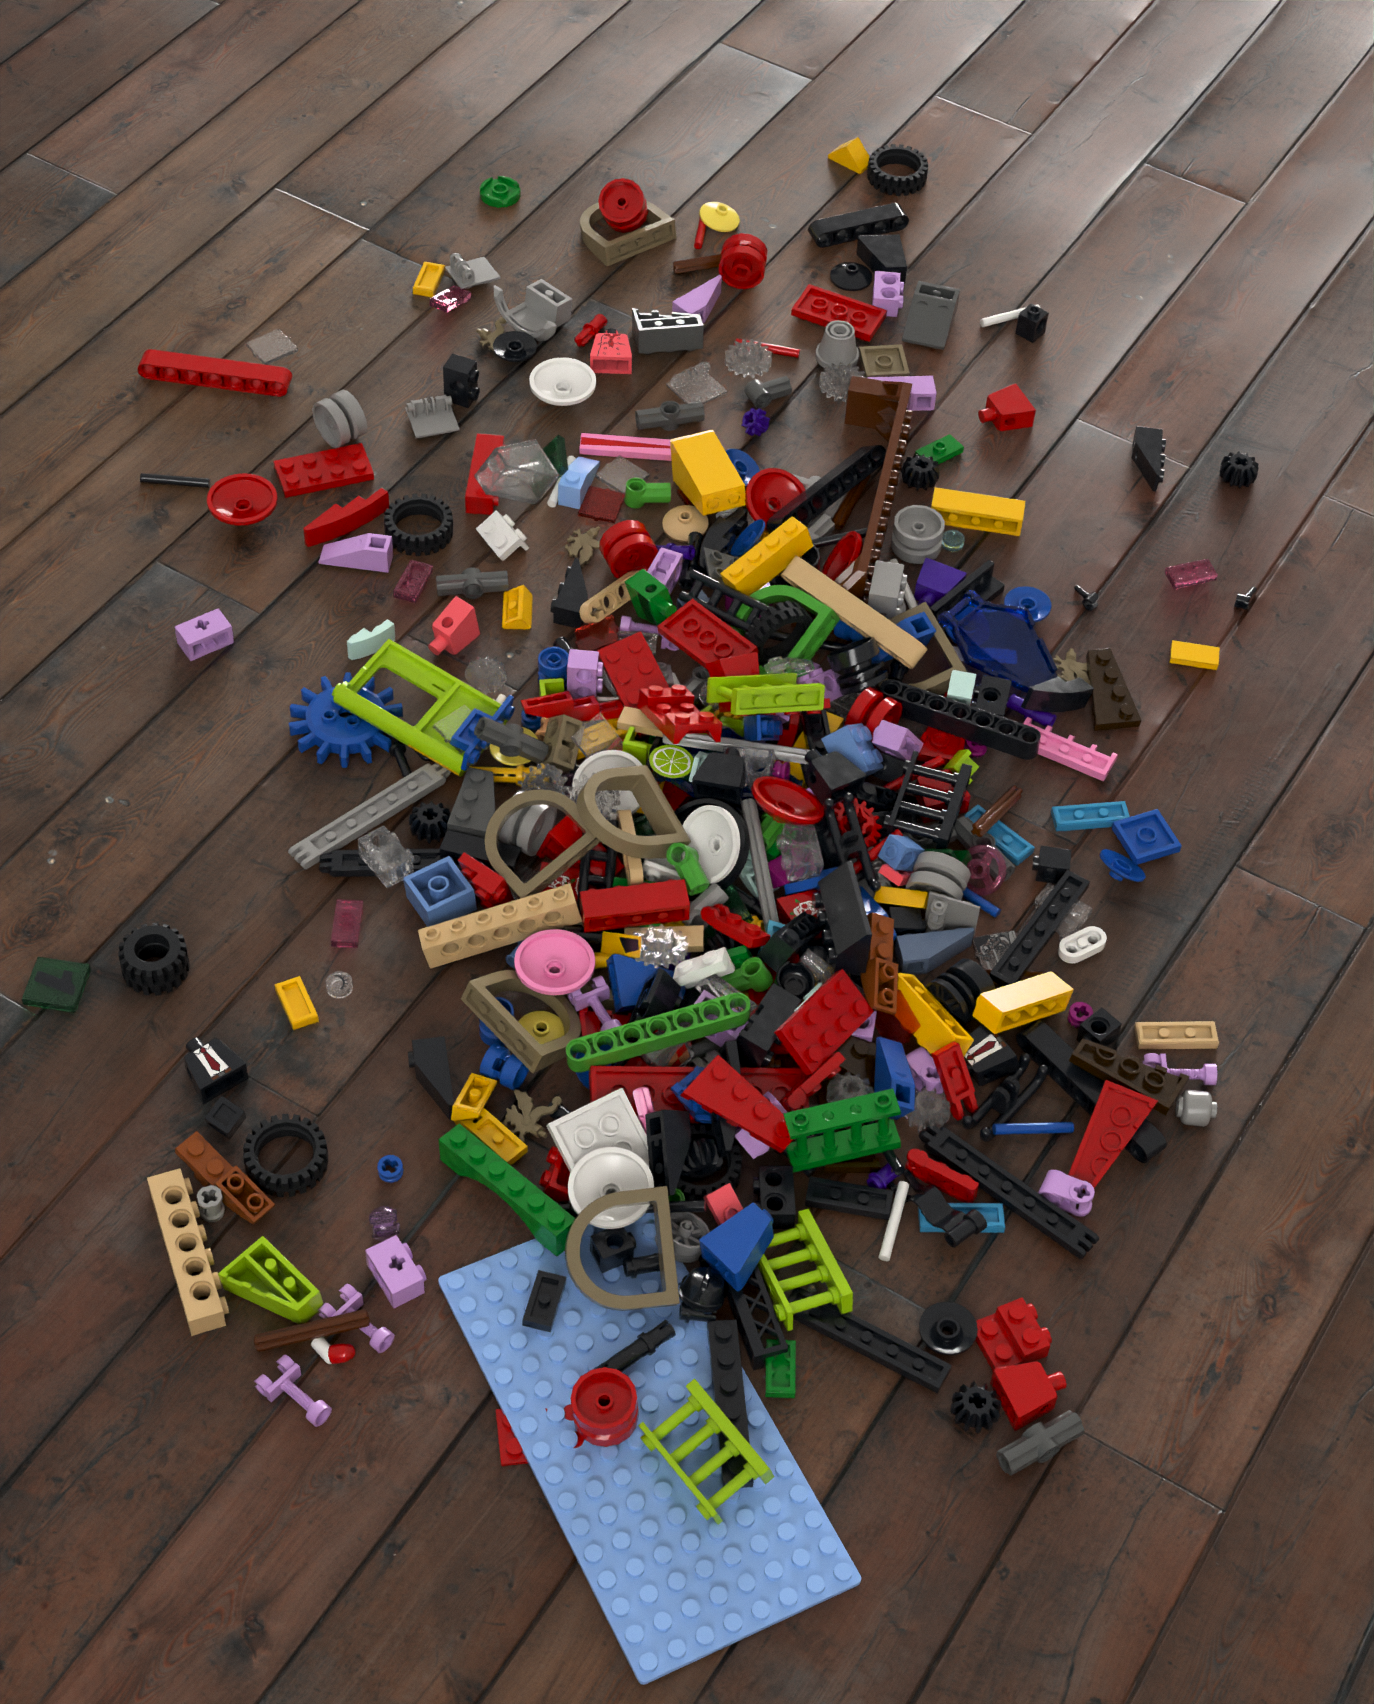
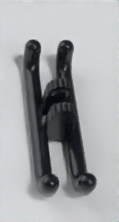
M847 793L843 798L844 809L850 826V831L843 833V835H841L836 819L834 801L830 798L826 799L823 805L824 813L840 866L850 859L859 857L869 888L874 892L879 891L881 884L876 879L857 818L854 796L851 793Z
M1022 1053L1018 1061L1020 1069L1010 1073L972 1115H965L962 1118V1126L967 1130L974 1128L993 1108L1001 1115L989 1128L983 1127L980 1130V1139L984 1142L991 1141L996 1136L992 1131L993 1124L1008 1123L1043 1084L1048 1074V1067L1040 1065L1032 1081L1019 1094L1020 1084L1018 1080L1026 1071L1031 1059L1028 1053Z

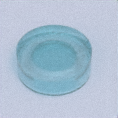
M947 530L943 534L942 547L951 552L960 551L964 547L965 537L960 531Z

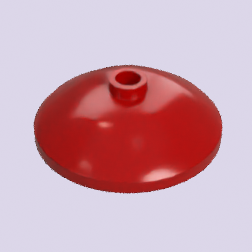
M778 468L761 470L750 479L746 487L745 502L748 512L754 521L762 519L765 522V530H767L766 524L768 519L806 489L793 474Z
M247 473L234 474L220 479L210 488L207 494V506L210 513L219 521L235 526L252 525L264 520L275 510L278 500L276 489L270 481L261 476Z
M855 531L847 533L836 544L821 572L834 581L862 553L863 541L861 535Z
M764 776L757 778L751 787L753 797L765 813L779 823L807 826L820 822L824 816V807L817 797L791 781L778 777Z

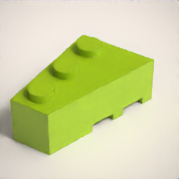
M264 1236L259 1238L218 1273L223 1289L297 1324L309 1321L319 1312L318 1309L324 1304L320 1291Z

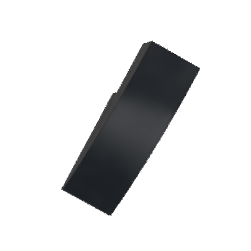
M1057 677L1031 686L1021 707L1026 710L1041 712L1078 710L1085 708L1094 688L1080 677L1068 682Z

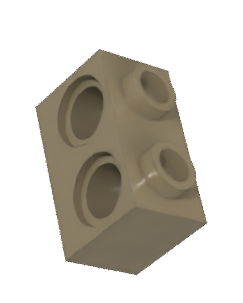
M567 715L549 718L543 741L549 746L548 754L544 761L538 765H545V768L558 773L574 770L585 722Z

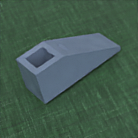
M956 928L953 930L930 931L919 934L908 933L897 936L894 954L899 972L913 975L929 973L969 948L972 944L974 928Z

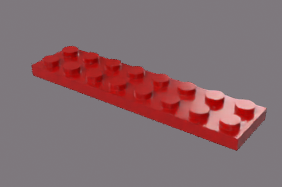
M590 1066V1103L623 1088L637 1116L633 1090L639 1087H648L654 1111H687L672 1092L671 1087L684 1079L695 1067ZM740 1068V1075L762 1095L769 1091L779 1103L782 1097L805 1076L801 1068ZM806 1095V1103L797 1110L809 1108L808 1095ZM689 1113L690 1123H701L696 1122Z

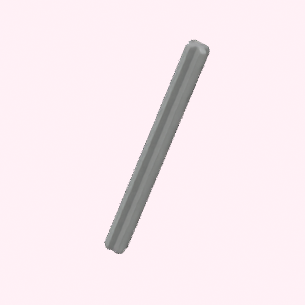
M700 733L686 734L679 744H673L663 734V743L720 752H725L727 748L733 747L740 752V755L808 764L804 759L805 755L810 751L808 749L721 737V742H715L709 735Z
M748 798L742 801L741 807L749 832V849L764 928H766L769 920L779 922L757 804L753 798Z

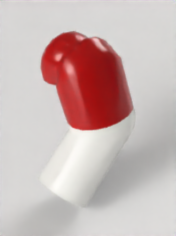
M324 1337L316 1338L311 1342L312 1348L328 1364L345 1363L355 1356V1348L349 1343L330 1345Z

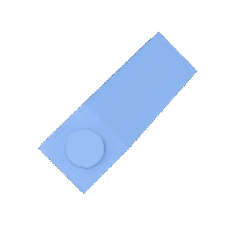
M578 456L565 469L558 484V505L581 509L600 466V461Z

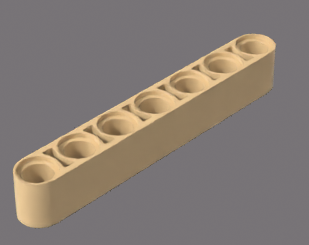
M795 556L781 574L782 578L790 585L832 608L841 621L865 638L874 637L879 648L906 667L913 669L928 650L916 638L802 558Z

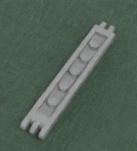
M430 763L425 764L298 842L288 850V853L298 863H301L300 865L304 869L310 868L319 862L321 855L330 854L333 850H339L442 786L451 771L437 763L433 765Z

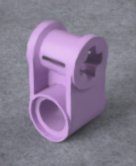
M919 1047L906 1055L915 1082V1088L925 1098H939L944 1090L934 1060L926 1049Z
M1049 1170L1038 1193L1063 1211L1082 1217L1090 1213L1095 1191L1094 1187L1087 1181L1071 1177L1058 1170Z

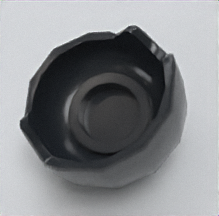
M790 961L785 962L778 969L774 984L801 999V1002L804 1001L803 998L815 987L816 983L813 973L803 963H790Z

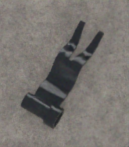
M905 1170L904 1176L914 1191L918 1193L912 1196L907 1194L905 1203L910 1201L915 1203L932 1226L946 1231L944 1238L951 1247L955 1248L972 1234L977 1235L987 1228V1222L979 1211L972 1209L965 1214L962 1211L951 1208L937 1187L932 1184L927 1186L920 1184L910 1171ZM893 1182L889 1183L887 1187L895 1195L897 1186Z

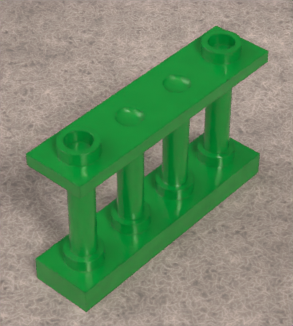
M894 1089L783 1113L790 1140L796 1139L795 1142H791L786 1147L790 1166H793V1173L901 1148V1141L894 1119L889 1120V1117L901 1115ZM878 1120V1123L862 1126V1123ZM849 1126H851V1129H847V1130H843V1131H839V1132H835V1131H834V1130H836V1129H840V1128H844V1127H849ZM823 1132V1135L807 1139V1136L814 1135Z

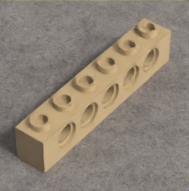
M569 883L418 930L422 950L431 969L525 940L532 934L543 930L562 929L565 925H575L581 923L582 919L571 884Z
M181 1168L147 1177L151 1198L191 1336L226 1326L224 1314H228L229 1310L225 1296L219 1297L217 1290L222 1289L218 1272L212 1273L210 1266L214 1265L211 1249H204L203 1242L207 1241V1236L203 1224L197 1225L196 1218L200 1217L197 1202H190L189 1195L193 1194L189 1177L183 1178ZM180 1225H186L185 1227L177 1228ZM193 1248V1250H191V1251H188V1252H185V1251H184V1250H186V1249ZM195 1272H201L199 1275L196 1276L191 1275ZM203 1296H207V1297H208V1298L205 1299V1300H198L200 1297H203Z

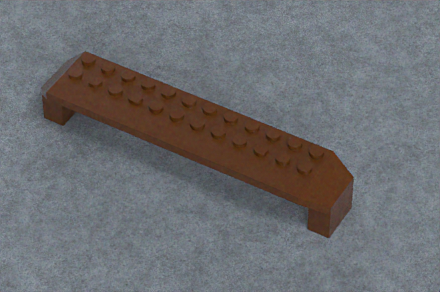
M852 376L848 389L844 424L875 429L888 442V447L862 553L834 582L868 605L866 596L869 597L870 580H872L875 568L874 564L876 560H880L881 550H878V548H883L885 534H882V532H886L889 519L886 516L890 517L892 503L889 501H894L895 486L898 485L900 472L897 470L901 471L902 455L905 456L906 441H908L911 427L907 424H911L913 411L909 410L912 383L881 381ZM807 611L814 620L816 616L811 612ZM797 622L791 623V627L795 628Z

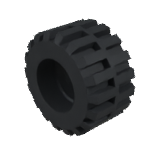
M153 923L152 926L143 924L140 929H132L131 935L126 934L123 937L124 942H120V951L118 952L124 980H126V984L129 987H133L135 992L143 991L144 995L149 996L151 993H155V996L161 995L163 991L169 993L174 986L178 988L181 985V980L187 978V971L190 968L183 935H179V931L176 928L170 929V925L167 924L159 926V923ZM155 956L164 957V958H162L161 960H158V961H155V962H146V961H145L146 959H148V958H150V957H155Z

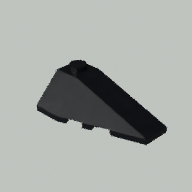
M659 968L645 980L628 1023L678 1009L682 997L679 996L682 987L665 970ZM630 1037L626 1039V1041L629 1043H635L638 1041V1039L635 1037ZM630 1059L612 1063L610 1066H624Z

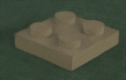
M902 344L859 347V357L865 378L910 376Z

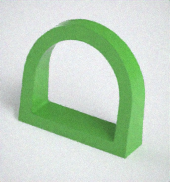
M787 585L768 586L751 594L750 597L767 605L785 601L800 603L807 611L816 616L777 672L772 673L759 665L760 675L794 673L798 669L804 670L839 622L840 618L834 610L804 591ZM742 604L736 617L747 621L753 608ZM730 625L731 628L744 636L745 631Z

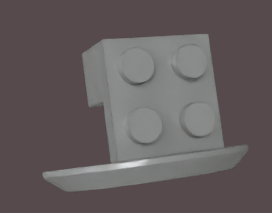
M543 279L527 286L525 302L510 310L504 300L503 290L494 285V299L502 317L515 330L531 335L536 341L548 340L555 334L557 327L570 321L572 298Z
M876 560L868 605L879 613H886V618L889 620L906 611L904 602L905 592H902L901 589L906 587L907 575H903V564Z

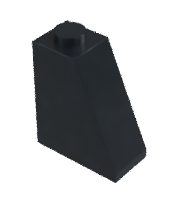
M900 234L858 236L857 256L874 274L875 271L900 273V282L905 283L907 264Z

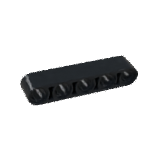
M891 203L816 220L810 224L808 232L817 246L824 248L858 240V236L882 235L900 231L908 225L909 218L898 203Z

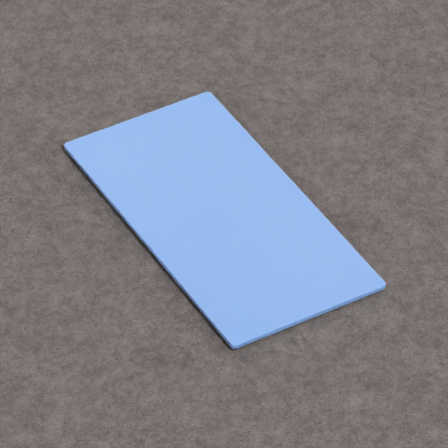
M645 1213L636 1222L624 1227L627 1233H632L636 1241L634 1258L658 1253V1247L655 1242L654 1213ZM591 1224L587 1225L580 1243V1258L587 1276L596 1286L611 1294L622 1296L662 1292L660 1271L639 1274L636 1278L632 1279L631 1276H625L623 1265L601 1273L590 1252V1236L606 1229L595 1227ZM536 1238L439 1277V1286L503 1414L506 1415L511 1425V1430L515 1438L518 1439L523 1449V1454L640 1684H648L860 1584L861 1575L743 1368L742 1375L750 1445L767 1464L775 1477L766 1485L758 1477L754 1481L753 1487L740 1488L715 1510L723 1520L719 1525L712 1517L709 1520L703 1517L696 1508V1505L700 1503L659 1451L654 1449L651 1452L640 1437L644 1433L638 1425L644 1422L652 1432L688 1402L687 1398L691 1394L685 1386L694 1378L714 1401L707 1322L689 1320V1323H685V1320H679L680 1303L675 1306L628 1311L611 1310L601 1307L587 1299L574 1285L567 1270L565 1251L556 1257L539 1243ZM610 1246L612 1249L620 1248L618 1246ZM675 1261L679 1291L682 1279L689 1272L683 1262ZM538 1270L567 1277L551 1332L522 1326V1320ZM667 1320L668 1324L670 1323L674 1328L676 1336L656 1348L655 1353L652 1355L647 1354L622 1372L630 1378L636 1389L639 1410L636 1429L628 1439L618 1445L603 1447L592 1445L584 1440L580 1447L573 1448L578 1442V1436L574 1432L577 1430L574 1420L565 1419L564 1407L571 1404L570 1398L575 1383L582 1375L593 1370L626 1346L632 1344L638 1339L637 1336L642 1332L647 1333L662 1323V1321ZM703 1409L700 1412L695 1411L659 1442L671 1454L707 1424L705 1420L709 1416ZM715 1433L678 1463L688 1477L719 1452L717 1435ZM721 1467L697 1486V1489L706 1500L722 1488Z

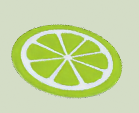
M676 745L659 746L649 756V763L656 773L668 778H680L688 775L691 772L694 761L692 755L686 749Z

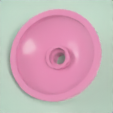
M550 929L532 934L519 945L515 953L514 966L518 978L531 990L546 995H564L582 988L591 979L595 969V955L589 943L581 936L566 930Z

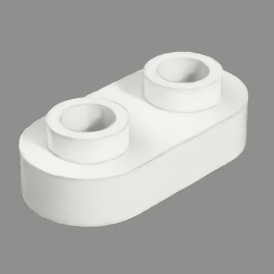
M1086 927L1063 938L1059 944L1058 955L1064 962L1078 963L1101 952L1105 947L1107 936L1098 927Z

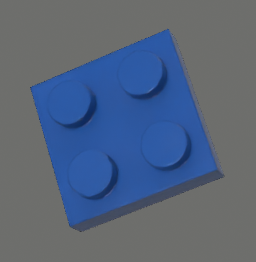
M1158 809L1115 821L1112 825L1113 832L1134 865L1180 852L1182 845Z

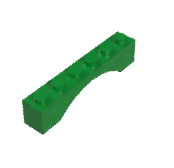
M461 1124L456 1125L438 1139L440 1160L459 1176L472 1178L495 1192L517 1213L536 1240L556 1257L565 1251L566 1238L575 1220L571 1214Z

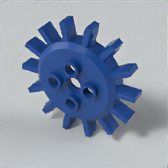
M345 672L343 682H350L352 680L351 673ZM326 676L321 677L323 692L318 695L305 687L301 689L302 700L308 703V706L290 705L291 717L305 719L289 722L290 736L308 733V735L298 740L299 751L303 753L317 745L320 747L316 753L317 763L323 764L330 753L339 754L342 768H347L349 754L359 752L364 761L369 764L372 763L370 749L372 746L377 745L389 752V748L392 746L391 739L384 736L385 732L333 702L332 692L335 687H332L331 682ZM374 677L357 693L394 716L403 717L402 703L384 706L394 699L391 687L378 694L373 693L375 689ZM345 712L352 714L346 718L339 716Z

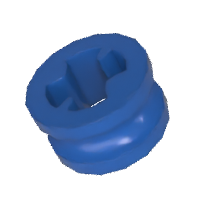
M522 710V726L529 730H538L541 727L540 720L542 717L525 714L524 710Z
M387 1155L379 1160L377 1169L379 1177L383 1181L392 1183L402 1177L403 1164L399 1157ZM386 1166L395 1167V1172L386 1171Z

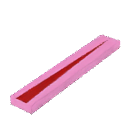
M581 433L579 454L671 461L669 439Z

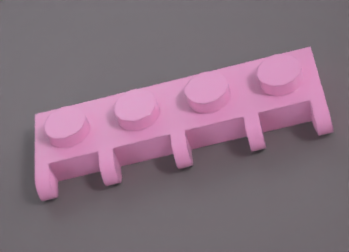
M1026 718L1023 724L1034 727L1041 734L1038 749L1039 755L1101 781L1106 779L1118 754L1113 752L1109 757L1097 752V745L1092 744L1090 748L1074 742L1075 736L1069 735L1068 739L1052 733L1053 727L1047 725L1044 730L1032 725V718Z

